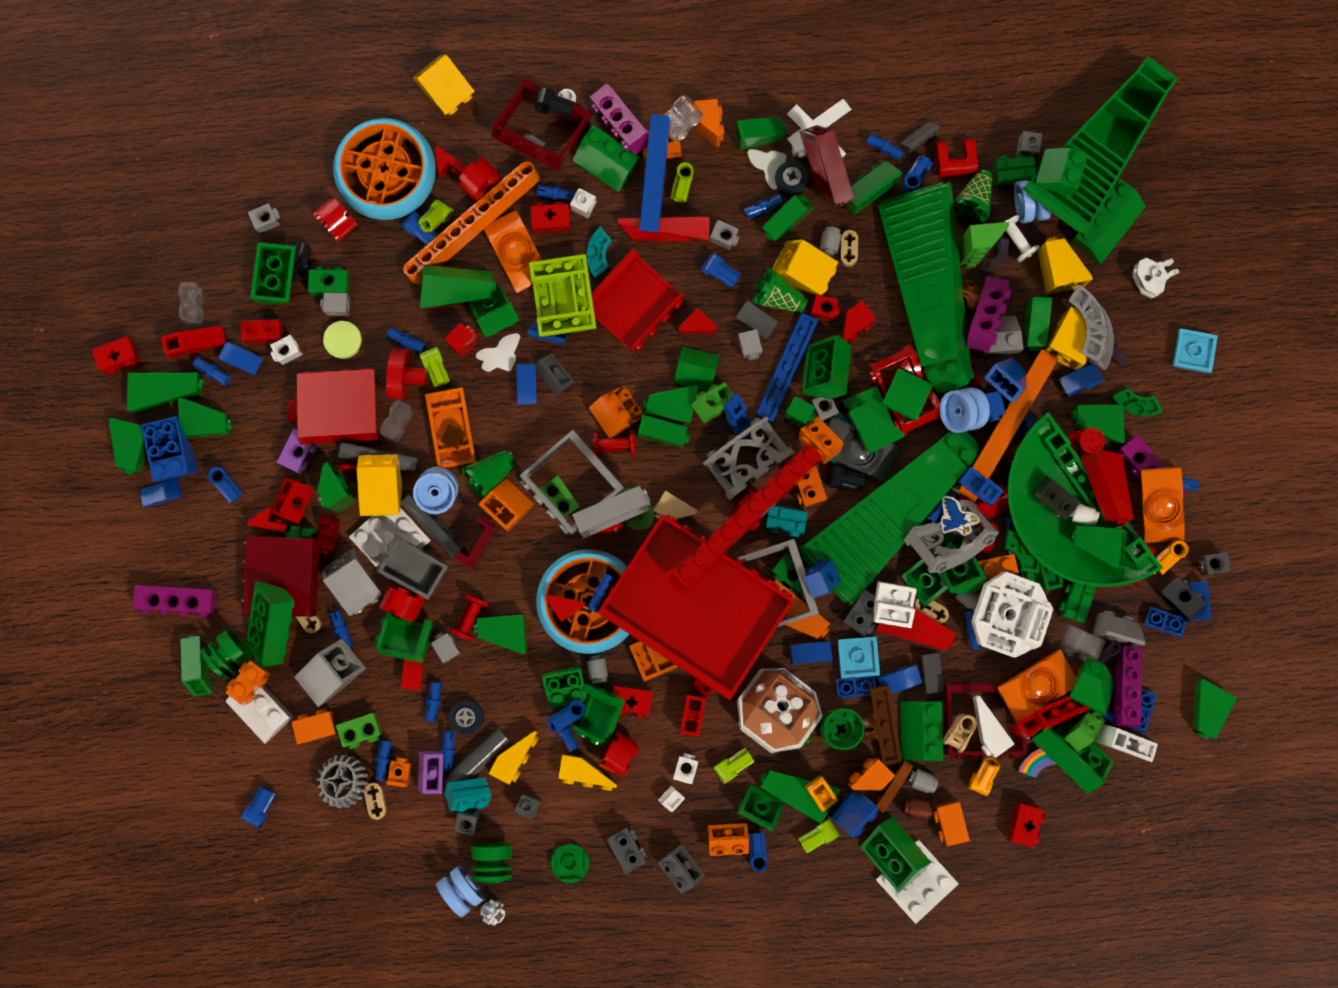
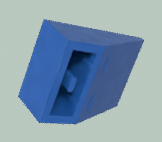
M177 416L141 425L153 482L168 481L198 473L195 454Z
M852 790L829 817L853 838L854 836L858 837L865 828L863 826L867 821L871 822L878 815L876 811L879 808L859 790Z

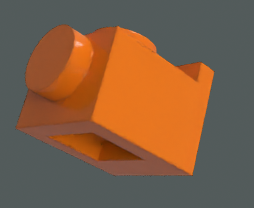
M396 757V760L391 761L386 785L409 786L412 763L407 762V758ZM396 769L402 770L401 776L396 774Z

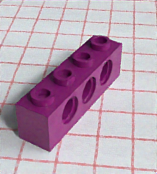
M608 83L590 96L593 102L592 108L597 114L601 113L603 115L601 119L607 127L609 125L612 126L611 132L617 139L619 137L622 139L621 144L626 151L631 150L636 155L648 145V132Z
M990 276L986 277L968 334V348L990 352L991 346L996 344L998 334L995 333L996 330H1000L1002 324L1000 316L1005 315L1007 307L1005 300H1009L1012 289L1008 288L1009 280Z
M1139 435L1132 437L1116 450L1118 454H1122L1123 463L1128 465L1132 476L1140 481L1142 469L1166 468ZM1135 454L1141 457V463L1135 462ZM1183 489V498H1184V497L1187 495V493H1186L1185 490Z
M135 585L133 608L139 609V613H151V610H158V614L170 615V611H178L177 615L189 616L190 612H197V616L209 617V613L215 614L217 590ZM155 595L159 597L157 605L152 603V598ZM174 596L178 598V604L175 607L171 603ZM195 597L198 600V604L193 608L190 602Z
M1122 646L1115 649L1113 726L1134 728L1141 726L1142 648Z

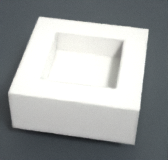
M803 143L793 145L792 154L794 158L798 156L799 158L807 157Z
M671 786L658 801L669 811L673 812L685 798Z

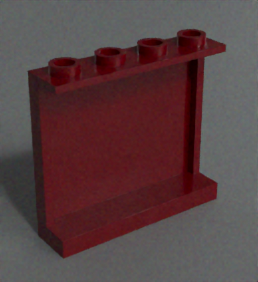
M246 536L244 541L246 553L243 561L245 577L242 581L244 598L241 601L243 614H250L255 582L260 581L286 589L289 595L293 597L295 603L291 616H317L320 539Z

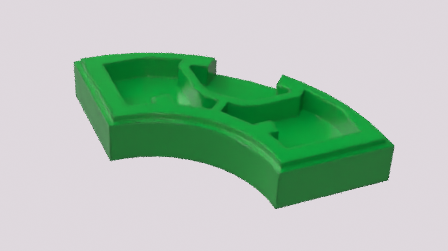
M1129 387L1110 396L1116 405H1124V411L1134 416L1149 417L1163 412L1155 395L1141 397L1134 394Z
M1005 530L1003 549L1015 555L1019 571L1039 574V561L1027 550L1017 532Z

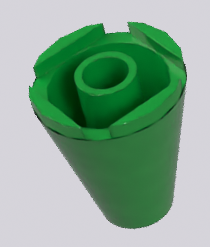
M504 450L461 468L463 477L468 476V485L483 500L515 467L514 462L516 459L510 451L507 453Z

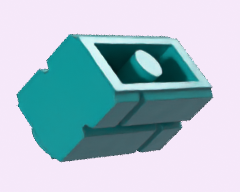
M775 505L767 513L765 528L769 529V533L780 534L783 531L788 532V536L799 537L800 534L803 535L805 532L808 511Z
M486 778L448 782L444 792L450 811L458 810L463 812L469 808L483 809L489 805L491 799V791Z

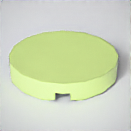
M338 321L327 328L324 333L323 342L330 355L339 359H347L358 353L362 344V336L358 328L352 323Z

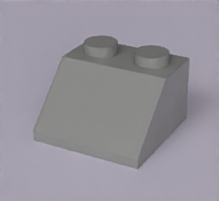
M1016 316L1000 317L1002 324L1000 330H996L995 333L998 334L996 344L991 346L990 352L980 350L981 356L1019 354L1023 350L1022 332Z

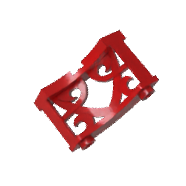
M910 344L903 347L902 351L875 364H869L871 370L868 372L869 377L873 383H876L883 399L887 392L884 385L889 384V388L894 375L891 371L887 370L885 372L888 374V377L884 379L880 374V370L892 366L895 373L899 368L906 372H911L912 375L922 380L926 376L921 367L918 354ZM903 359H906L899 367H897V365L895 364ZM931 388L922 411H932L919 415L916 422L911 420L905 423L901 414L890 409L888 411L893 418L894 426L901 430L904 435H907V432L936 418L940 420L941 402Z

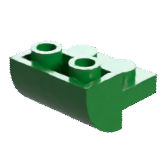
M581 666L542 674L550 709L567 706L575 700L587 701V693L583 691L585 683Z

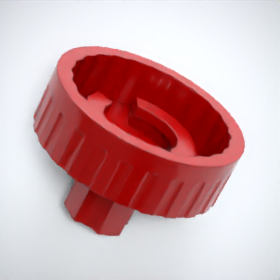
M393 348L390 352L387 366V397L405 400L409 383L426 384L427 369L411 367L410 351Z

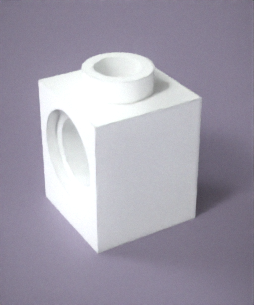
M579 188L570 204L571 210L589 218L597 203L596 196Z
M292 335L270 345L273 350L270 352L275 362L278 361L282 365L303 355ZM289 347L288 353L281 355L282 348Z
M684 753V756L679 755L673 776L674 780L688 784L693 783L698 765V760H695L694 755ZM683 763L691 764L692 770L689 773L681 771L680 768Z

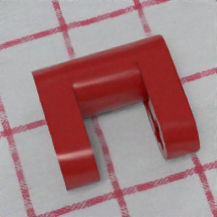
M974 138L963 139L964 158L949 159L946 141L935 142L939 177L976 174L978 172Z

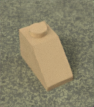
M665 491L653 512L656 513L655 517L660 519L662 514L665 516L670 514L677 520L696 516L698 510Z

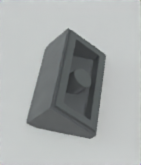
M932 122L926 123L900 143L901 147L907 154H910L936 135L940 126Z
M748 300L736 316V319L750 329H757L758 334L766 340L778 324V321Z
M553 353L538 360L535 364L536 371L556 396L575 383Z
M940 653L920 655L925 694L944 692Z

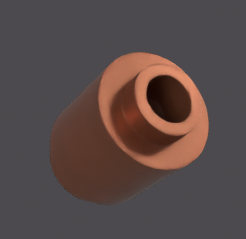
M910 798V800L905 799L903 815H907L908 818L927 821L928 817L931 818L933 806H930L929 801Z

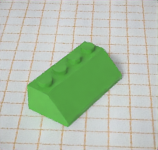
M1009 222L970 225L958 242L960 266H965V268L976 267L1010 226Z

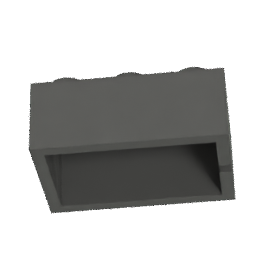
M395 534L387 548L389 554L384 553L376 566L377 572L429 600L448 568L447 563Z

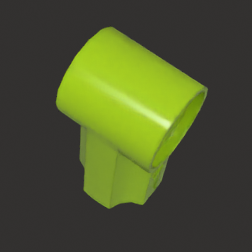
M684 162L677 167L670 199L686 203L694 172L691 164ZM687 169L690 171V175L684 177L680 174V171Z
M436 199L430 206L429 211L419 219L418 223L424 232H432L441 223L445 224L451 218L454 210L439 199Z
M437 347L419 354L435 388L450 382L443 365L442 356Z
M743 748L729 759L726 758L719 762L713 769L723 784L736 777L740 771L752 764L754 760L746 748Z
M827 818L823 820L822 824L818 823L814 829L799 837L798 840L806 853H809L820 845L833 841L840 834L831 819Z

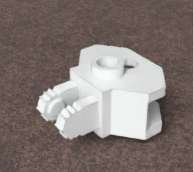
M1145 258L1134 265L1132 278L1140 294L1152 299L1164 292L1166 281L1180 273L1178 269H1174L1169 273L1166 272L1164 267L1174 263L1172 258L1163 263H1157Z

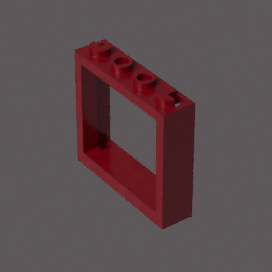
M525 79L494 123L491 137L505 143L516 151L528 155L532 159L542 162L549 168L559 171L589 126L592 113L574 104L570 118L556 114L578 125V128L560 155L547 150L505 128L523 100L527 99L535 103L539 91L542 89V87Z
M815 125L799 131L819 197L838 204V206L845 205L854 196L834 130Z
M944 684L945 735L952 726V692H998L997 687L1002 684ZM1016 735L1017 748H1009L995 759H1002V755H1009L1010 759L1021 758V755H1027L1026 739ZM945 744V754L951 755V759H963V755H970V759H982V755H986L981 748H965L962 753H959L950 744Z

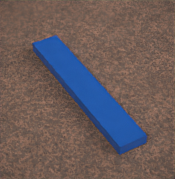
M651 114L640 231L659 233L670 116Z
M801 312L755 416L761 419L767 416L768 422L773 424L818 319Z

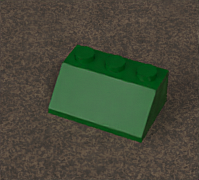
M593 125L581 141L572 161L619 193L640 164V156L634 155L631 150L626 151L621 143Z
M887 161L883 164L877 163L871 168L872 172L868 175L862 174L856 179L857 183L851 186L854 198L845 203V208L853 217L897 185L902 172Z
M257 243L251 300L258 304L268 305L289 303L296 246Z
M839 335L807 345L802 387L803 395L833 399L847 394L851 345Z
M328 462L323 464L317 489L320 495L318 500L323 507L339 513L358 500L340 471Z
M947 534L944 536V543L941 547L960 549L964 536ZM975 556L954 568L940 573L950 593L967 595L982 589L986 581V576Z
M900 701L902 760L943 761L941 701Z
M893 817L879 824L860 846L898 893L922 874L932 863Z

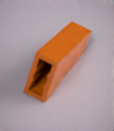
M774 580V583L777 584L775 586L780 591L783 589L787 590L793 595L792 598L795 600L783 619L809 611L805 602L778 580ZM819 614L785 625L816 639L820 636L824 638L830 630L828 628L830 623Z

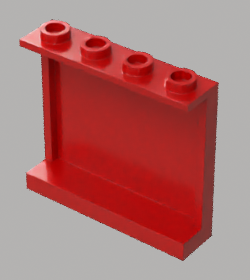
M634 249L591 293L595 320L632 353L635 350L639 351L645 345L644 340L648 336L652 337L658 331L657 326L661 322L665 323L671 316L670 312L674 308L677 310L684 302L682 300L684 294L682 292L679 293L639 257V253Z
M374 369L324 370L316 373L305 371L297 374V431L300 445L378 440L375 384L377 377Z

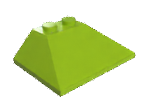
M586 254L529 262L536 302L539 337L596 329Z

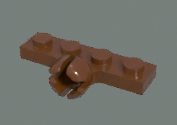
M890 686L870 688L873 714L861 717L864 723L863 738L865 740H878L881 759L884 765L901 763L902 757Z

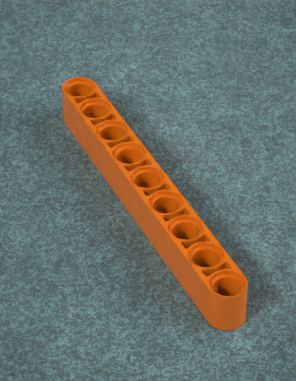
M529 161L521 163L410 259L403 268L409 280L413 284H421L423 265L441 267L539 181V174L534 165Z
M1043 349L1026 375V389L1014 403L1011 402L1005 411L1006 414L1002 416L973 466L986 479L991 476L1059 359ZM961 486L959 493L973 501L977 500L978 497Z

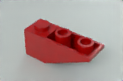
M216 326L161 336L165 355L174 359L225 345L226 338L223 326Z

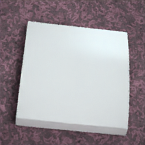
M878 581L874 604V622L911 628L915 613L913 604L917 589Z

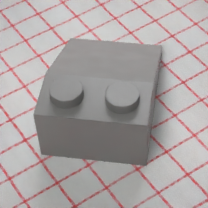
M1104 610V613H1097L1092 636L1127 646L1145 645L1140 623L1134 622V618L1128 616L1119 618L1115 616L1116 613Z

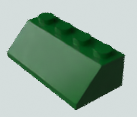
M1120 179L1114 185L1087 233L1084 235L1078 232L1070 243L1101 265L1146 206L1138 192Z
M257 581L254 587L245 646L262 668L283 664L284 655L286 654V642L289 638V625L292 622V608H294L295 603L293 597L289 595L286 589Z
M1071 719L1044 731L1041 729L1034 734L1032 740L1087 794L1104 784L1114 761L1094 742L1077 752L1064 739L1073 724Z

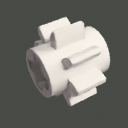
M492 899L490 902H486L481 908V915L484 916L482 921L494 926L496 923H500L505 916V910L501 909L504 904L499 901L495 902Z

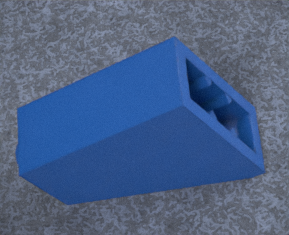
M1013 358L996 363L984 377L1012 403L1026 389V369Z

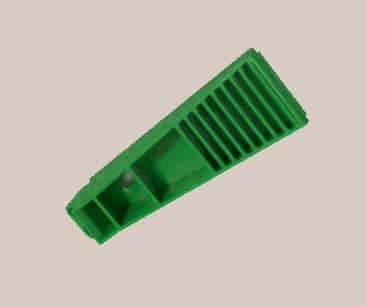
M1147 56L1136 72L1062 147L1072 148L1088 154L1079 188L1073 196L1068 197L1034 185L1037 174L1024 186L1023 190L1077 232L1085 235L1163 100L1179 78Z
M941 182L885 199L884 202L878 204L921 367H924L929 382L933 384L932 387L936 393L963 388L968 385L970 379L974 378L970 352L967 347L968 334L952 186L950 182Z
M948 431L935 445L798 549L800 558L810 568L821 559H825V561L832 559L841 578V581L832 591L844 603L851 606L905 543L904 539L912 528L922 523L960 476L981 454V446L967 431L961 433Z

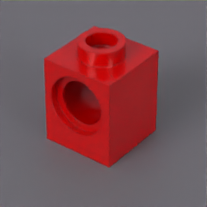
M816 294L810 316L832 322L834 317H838L840 306L837 305L838 300ZM827 304L830 306L831 311L824 312L821 306Z

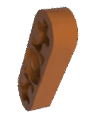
M906 760L900 764L894 773L895 777L887 784L875 804L882 813L888 808L913 768V765Z

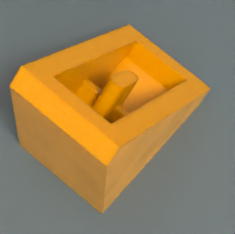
M818 776L805 786L822 812L838 801L822 776Z

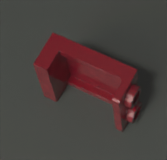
M483 517V519L477 518L476 520L485 526V529L469 556L457 551L454 557L473 569H476L498 531L494 527L496 524L486 517Z

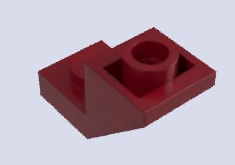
M321 515L319 519V534L316 538L320 539L319 559L333 561L340 534V518Z

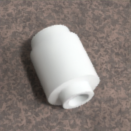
M1078 503L1077 506L1073 505L1069 516L1073 517V522L1095 527L1100 512Z

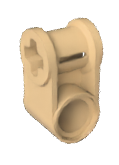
M967 714L958 715L946 733L943 743L950 744L959 753H962L976 729V719ZM968 718L969 726L967 728H963L962 722L964 719Z

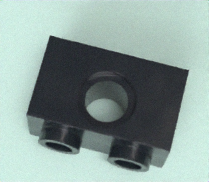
M1177 577L1161 591L1160 598L1189 624L1206 609V599L1200 593H1195L1188 581ZM1187 596L1190 601L1182 602L1179 598Z

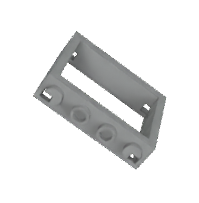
M572 430L520 475L522 479L520 483L527 491L531 489L535 493L533 498L540 505L544 503L548 508L546 510L547 514L552 519L557 518L561 523L558 525L565 534L569 532L571 535L578 530L576 523L571 526L530 479L534 473L564 447L572 442L613 488V491L602 501L612 498L624 490L620 482Z
M637 486L572 515L583 538H586L647 512L650 499L646 489L641 490V487Z
M794 539L738 557L744 563L787 548L789 549L809 611L782 619L778 627L819 614L815 600L812 598L803 578L806 573Z

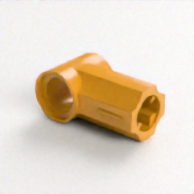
M1171 541L1155 557L1163 567V569L1158 571L1160 575H1163L1180 558L1187 555L1189 549L1185 542ZM1176 544L1181 547V552L1178 555L1174 552Z
M985 757L977 773H973L968 789L988 796L993 780L1000 768V763L995 758Z

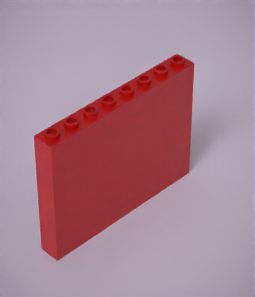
M662 514L597 613L730 701L795 600L790 592L785 589L780 591L775 587L776 583L768 578L763 580L759 577V572L751 567L749 570L743 567L741 560L736 557L731 559L726 555L727 552L686 591L682 592L669 579L670 575L707 538L702 535L697 537L693 534L694 530L689 526L684 525L682 527L672 515L668 514L665 516Z

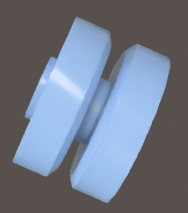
M1029 181L1016 182L1014 201L1016 213L1020 218L1019 221L1021 223L1032 222L1034 218L1039 221L1049 219L1051 212L1023 190Z
M969 387L950 391L944 395L940 404V416L943 424L953 433H961L983 427L988 421L990 414L987 397L977 388Z
M432 467L426 469L416 481L413 488V498L421 510L429 514H440L446 512L453 505L459 492V483L456 476L450 470L443 467Z
M458 865L450 872L451 879L443 877L436 883V887L449 907L462 918L470 912V904L477 906L485 898L475 881H472V877Z

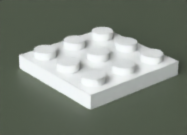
M401 507L399 515L371 516L349 536L375 566H377L384 553L389 554L387 548L395 534L421 549L431 541Z
M918 839L915 841L916 845L932 862L922 874L899 893L882 873L875 878L915 924L958 885L957 881Z

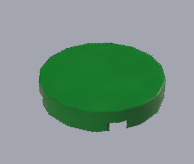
M567 843L555 850L550 865L553 874L560 881L574 883L586 875L589 870L590 861L583 847L578 844Z

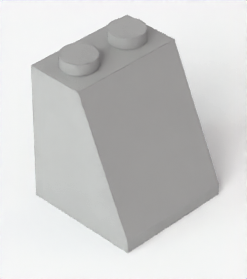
M354 548L321 569L324 583L349 616L359 614L366 605L377 602L382 595L380 587Z
M341 639L317 653L295 676V679L319 707L333 698L366 668L346 642Z

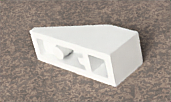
M978 695L973 697L980 742L983 745L981 749L988 757L996 758L1013 746L1014 743Z
M1104 724L1095 740L1096 743L1153 762L1158 746L1155 742Z

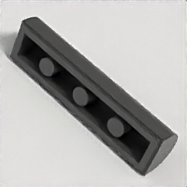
M340 442L338 457L358 461L359 455H398L400 470L412 473L415 472L418 461L416 457L346 442Z
M409 494L404 498L401 504L452 559H455L457 551L462 553L466 549L461 541L435 514H429L416 505L413 494Z
M498 727L442 780L443 786L446 788L448 782L473 779L512 741Z

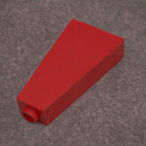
M1101 450L1097 453L1081 455L1082 463L1105 523L1114 524L1117 527L1126 525V522L1134 518L1122 454Z
M914 608L915 613L911 628L877 623L874 629L879 633L941 650H946L947 647L950 649L956 640L953 638L956 634L955 632Z

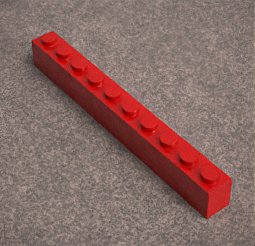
M810 443L805 446L671 573L669 579L682 592L686 591L820 463L823 456Z

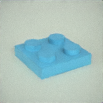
M1180 328L1177 334L1172 367L1212 373L1218 335Z
M877 637L837 640L841 679L880 675Z

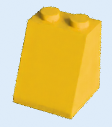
M446 54L437 57L412 78L443 115H452L458 110L457 106L461 102L467 103L473 97L471 94L475 92Z
M1058 237L1049 238L1037 251L1046 294L1074 290L1078 285L1085 287L1093 280L1090 272L1065 239L1058 240Z
M803 239L785 242L772 269L794 287L816 296V294L823 295L827 291L828 282L836 273L838 262Z
M1070 307L1062 314L1047 343V347L1044 349L1058 357L1057 362L1073 371L1080 369L1086 363V356L1081 352L1086 342L1087 324L1078 308Z
M359 455L357 480L360 516L399 515L403 487L398 455Z

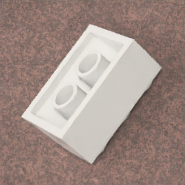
M265 685L262 688H258L255 692V698L250 704L245 706L229 696L226 703L264 744L294 717Z

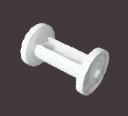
M1016 215L1005 222H1009L1010 225L1006 232L1022 253L1017 259L1020 263L1026 258H1030L1040 247L1036 245L1031 248L1015 224L1020 219Z

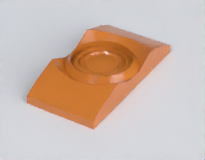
M515 210L490 223L484 228V231L517 294L533 286L529 262L542 261Z
M463 387L425 394L437 466L450 468L476 462ZM448 425L466 432L459 450L441 443Z
M1181 467L1142 469L1144 542L1184 540L1185 522Z
M640 641L629 646L644 682L678 668V666Z
M1058 649L998 686L997 690L1014 721L1017 722L1068 693L1072 689L1076 677L1061 649Z

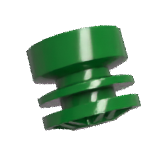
M225 629L216 637L220 646L209 642V648L203 647L200 653L209 668L223 680L228 681L231 678V673L233 675L238 673L235 664L241 667L245 662L252 661L253 656L235 633Z
M833 709L825 713L819 722V735L827 746L833 749L849 750L856 747L862 741L864 723L862 718L850 709ZM843 725L841 728L843 732L837 733L838 729L836 728V726Z
M484 843L472 845L471 859L480 861V864L471 867L472 871L480 872L472 874V881L501 883L511 880L513 878L512 873L504 871L511 870L512 865L504 863V860L512 858V844Z

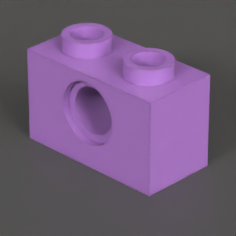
M294 428L277 463L302 474L303 471L307 470L310 464L308 460L311 454H315L318 444L300 445L298 431ZM298 448H303L302 456L296 457L295 451Z
M419 751L418 791L422 794H442L443 754L439 751Z

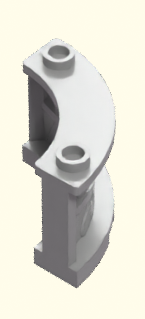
M1078 285L1069 302L1079 309L1087 324L1086 342L1081 353L1091 363L1106 370L1114 349L1113 327L1107 313L1096 298L1084 287Z
M767 416L761 420L758 417L750 423L751 427L736 436L718 451L714 449L706 455L708 459L703 462V465L707 466L726 491L725 495L729 500L742 493L756 482L759 477L765 473L767 474L795 453L791 447H786L768 423L769 419ZM759 429H761L769 439L766 443L762 442L764 439V434L761 437H758L756 435V432ZM751 434V439H743ZM733 446L731 456L728 453H725L728 449H730ZM741 446L760 448L756 457L759 467L757 470L746 464L736 466L737 454ZM764 450L767 451L764 454L768 456L767 461L761 460V454ZM724 458L725 463L720 466H729V470L722 473L715 464L716 460ZM746 469L748 474L743 477L741 475L742 471L737 473V470ZM730 474L733 486L730 484V482L727 480L725 476Z
M959 501L962 511L974 513L980 519L979 523L971 525L972 531L964 536L960 549L941 547L944 543V535L947 534L943 533L941 522L914 526L904 539L907 546H913L929 568L927 570L930 573H942L945 570L954 568L971 559L995 541V537L999 532L993 528L977 509L974 501ZM978 524H981L982 527L984 528V530H983L982 533L977 537L976 534L980 533V528H974V527L977 526ZM957 530L949 532L952 535H962Z

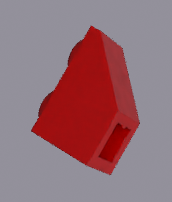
M863 300L845 314L842 339L846 342H853L859 337L858 333L862 330L867 332L874 326L873 323L876 318Z

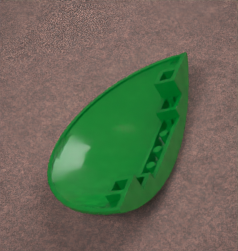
M1049 412L1046 413L1033 425L1021 441L1013 458L1008 478L1010 515L1017 534L1027 550L1036 560L1053 573L1072 582L1088 586L1115 587L1143 580L1163 569L1141 537L1135 534L1127 522L1126 525L1118 527L1114 526V524L1105 523L1083 463L1070 444L1072 443ZM1080 503L1100 512L1095 527L1117 528L1127 531L1124 569L1115 568L1074 545L1072 540L1073 530H1076V525H1084L1073 522V517L1069 516L1073 505L1077 506Z

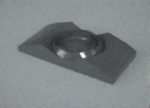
M831 418L828 427L844 442L841 452L833 457L832 460L883 483L887 482L901 448L890 444L868 455L853 425Z

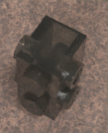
M1047 476L1044 477L1032 493L1037 498L1035 502L1043 508L1047 506L1051 509L1049 513L1056 519L1061 517L1067 520L1081 503L1055 480Z

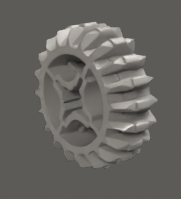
M336 755L334 759H328V764H322L324 770L318 771L321 774V778L316 779L320 782V785L316 788L322 789L319 795L324 797V802L329 803L332 807L342 808L344 806L348 808L350 805L357 804V799H362L361 793L367 792L363 785L369 784L367 781H364V778L369 775L363 773L366 768L360 766L362 763L360 760H356L353 756ZM342 779H343V780L348 781V782H347V783H345V782L342 783V782H337V780H342Z

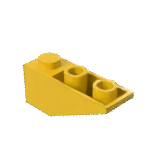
M535 730L500 754L489 774L509 785L512 781L516 782L521 773L518 771L521 764L525 765L530 756L527 753L531 746L534 748L539 739L536 736L538 731Z
M562 755L558 778L563 779L562 783L574 784V781L582 782L581 786L593 788V784L601 785V789L612 791V788H617L616 782L583 757Z

